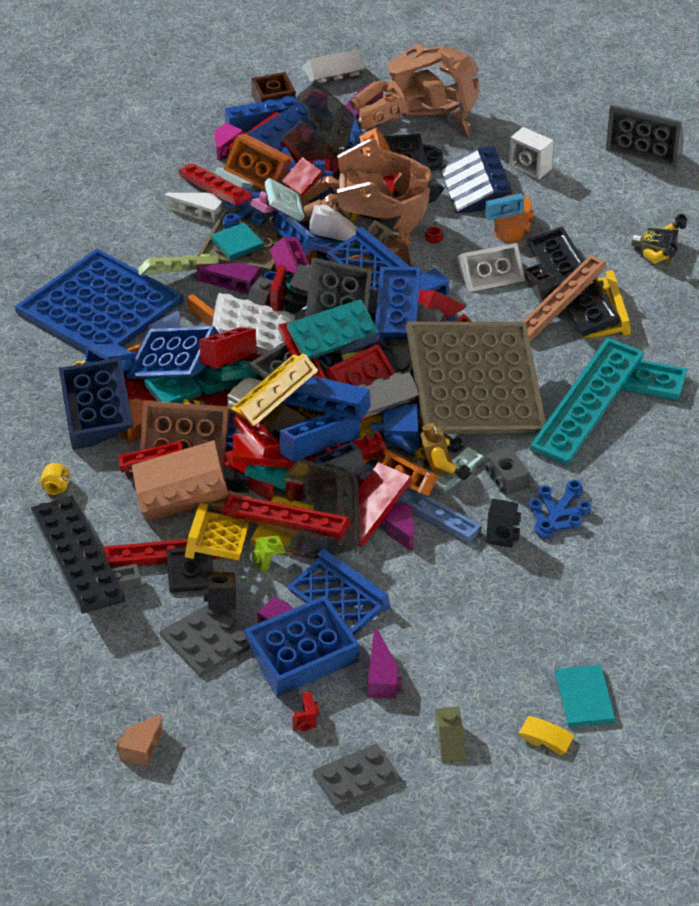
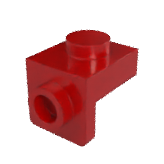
M312 692L302 693L303 712L292 714L293 731H308L316 727V715H319L318 701H313Z

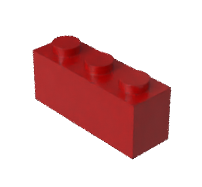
M238 327L200 339L201 364L209 365L210 368L216 369L221 368L222 364L236 363L238 359H249L250 355L257 353L256 329Z

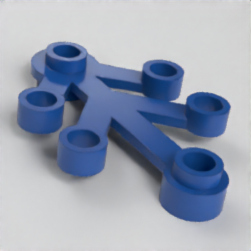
M251 193L252 199L259 198L260 193ZM225 201L227 209H244L236 214H226L223 218V228L228 229L238 225L240 219L253 211L252 223L254 225L263 224V215L260 210L251 206L252 201L236 206ZM277 211L265 214L268 217H274L277 215Z
M570 480L566 484L565 494L557 505H555L551 497L552 488L550 486L543 485L539 488V497L543 499L550 514L547 519L541 511L542 501L540 499L530 500L529 510L534 514L537 521L534 531L539 537L550 538L558 530L581 527L582 517L580 514L588 515L591 512V503L584 500L580 501L577 507L566 508L573 498H578L582 495L583 486L578 480ZM569 517L567 521L556 522L560 518Z

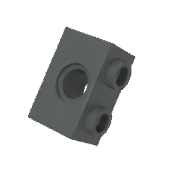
M509 446L487 454L484 466L487 475H492L495 479L498 489H502L507 495L529 487L530 472Z

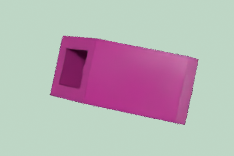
M224 123L214 131L217 160L221 161L223 158L229 157V145L235 141L237 135L243 134V130Z

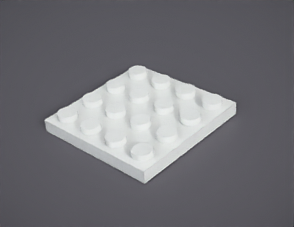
M219 293L212 326L219 333L238 327L256 329L257 354L264 355L284 342L278 330V325L295 321V316L286 311H275L266 305L254 304L250 300H241L230 294Z

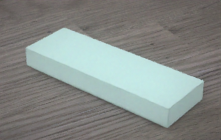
M468 447L452 461L457 465L458 469L465 464L472 471L485 460V457ZM449 473L438 477L433 488L444 494L461 479L455 473Z

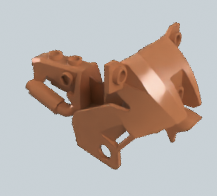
M416 44L387 64L392 79L390 83L382 80L374 81L350 101L351 107L359 112V119L357 120L359 130L374 127L388 120H397L402 114L405 116L436 115L452 111V119L457 120L460 131L468 138L470 137L469 130L471 126L465 118L471 112L479 95V79H473L478 73L477 64L469 54L445 46L423 48L421 44ZM442 61L439 65L440 71L450 74L456 80V83L444 86L443 82L428 69L418 72L414 71ZM381 90L388 92L384 95V98L374 104L364 105L378 95Z
M371 138L338 155L339 180L332 176L321 177L316 180L315 185L311 186L304 196L299 194L304 218L301 222L306 224L310 222L314 205H327L348 219L352 218V213L383 219L399 216L400 218L394 222V230L408 244L409 250V245L411 244L409 233L421 222L428 206L430 188H427L431 180V171L427 166L407 156L381 149L376 139ZM369 147L372 149L370 153H361L362 148ZM381 154L384 156H388L394 158L395 160L393 161L387 158L380 157L378 155ZM400 172L394 180V188L402 196L393 198L382 177ZM328 187L334 189V194H328L325 199H319L313 203L308 202L327 190Z

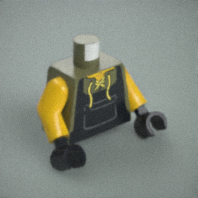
M684 214L677 215L675 217L676 223L673 222L664 228L649 227L644 237L633 235L631 246L641 248L640 257L647 259L651 263L656 264L659 262L670 266L675 252L678 251V228L684 229L687 226L686 216Z

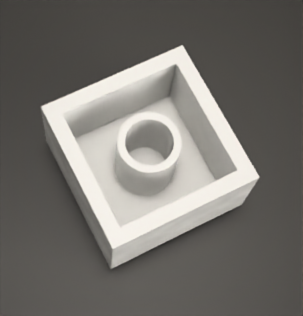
M522 127L510 137L509 166L540 179L552 169L554 140Z

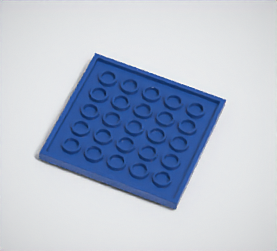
M95 249L17 304L15 312L86 352L87 344H117L123 347L147 329L148 325L156 322L183 302L184 298L183 294L148 275L139 276V271L99 249Z

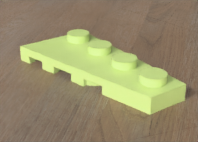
M211 254L148 258L138 268L139 276L197 270L196 267L198 265L218 264L219 261L218 256H211Z

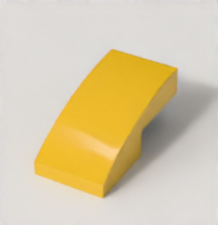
M531 716L526 718L518 733V736L532 745L539 747L543 744L560 755L566 753L575 736L553 723Z

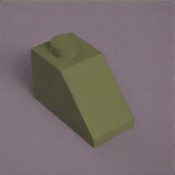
M460 708L435 709V730L442 763L466 761Z

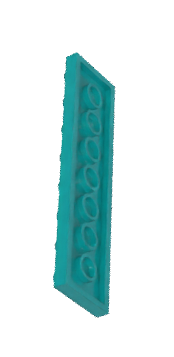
M607 337L531 443L530 451L568 466L642 360L644 351Z

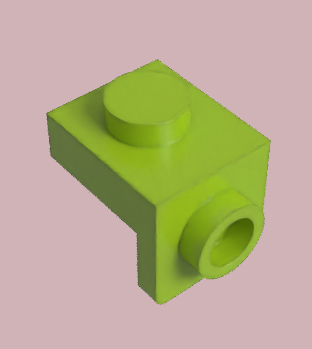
M270 536L257 539L255 550L252 551V561L257 565L260 572L269 570L273 555L285 553V548L278 536Z

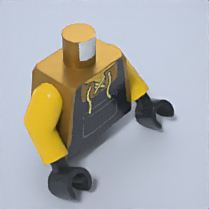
M434 423L425 424L422 427L421 438L433 473L439 477L455 473L461 480H466L472 474L470 472L471 469L465 464L458 469L457 465L453 463L450 450L456 453L464 447L461 445L462 440L456 437L450 441L449 438L444 437L441 427H435Z

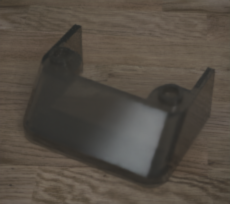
M315 80L296 98L309 109L308 119L312 125L317 127V130L315 131L304 120H301L284 134L282 138L303 157L338 158L339 154L345 152L355 120L354 115L342 102Z
M299 459L284 475V480L303 485L305 497L309 501L319 504L320 512L349 517L351 523L343 539L300 530L284 546L285 551L318 559V553L323 548L333 555L354 550L360 542L359 487L357 478L352 473Z

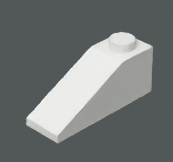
M212 193L165 194L166 209L214 224L225 207V200Z
M314 205L309 222V232L311 234L346 241L356 234L358 227L335 209L327 205Z

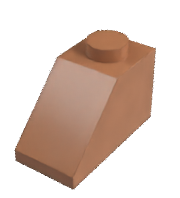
M157 715L126 729L123 738L120 737L117 742L116 750L119 752L120 761L148 767L163 732L162 716Z

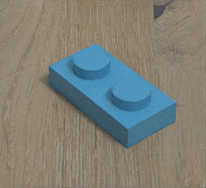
M522 193L486 201L485 217L488 221L524 212V196Z

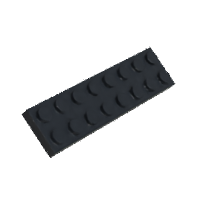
M563 226L527 239L528 246L538 263L556 277L558 286L584 262ZM596 279L566 307L583 337L620 323L618 314Z
M62 497L59 500L31 507L35 521L81 614L126 602L125 594L74 497Z

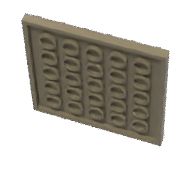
M407 322L406 330L415 383L419 391L418 400L423 426L427 423H434L435 427H441L443 434L539 433L546 424L526 322Z

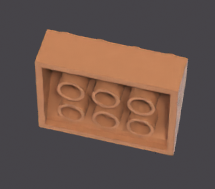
M144 401L140 450L179 441L182 442L184 450L215 441L220 462L223 465L229 438L231 407Z
M215 441L132 465L136 494L141 513L146 522L196 509L199 503L209 505L226 500L229 497Z

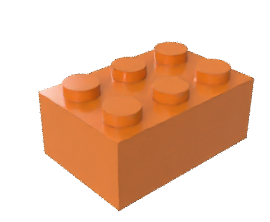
M247 134L236 136L223 170L265 191V182L268 178L283 184L282 180L286 177L293 158Z

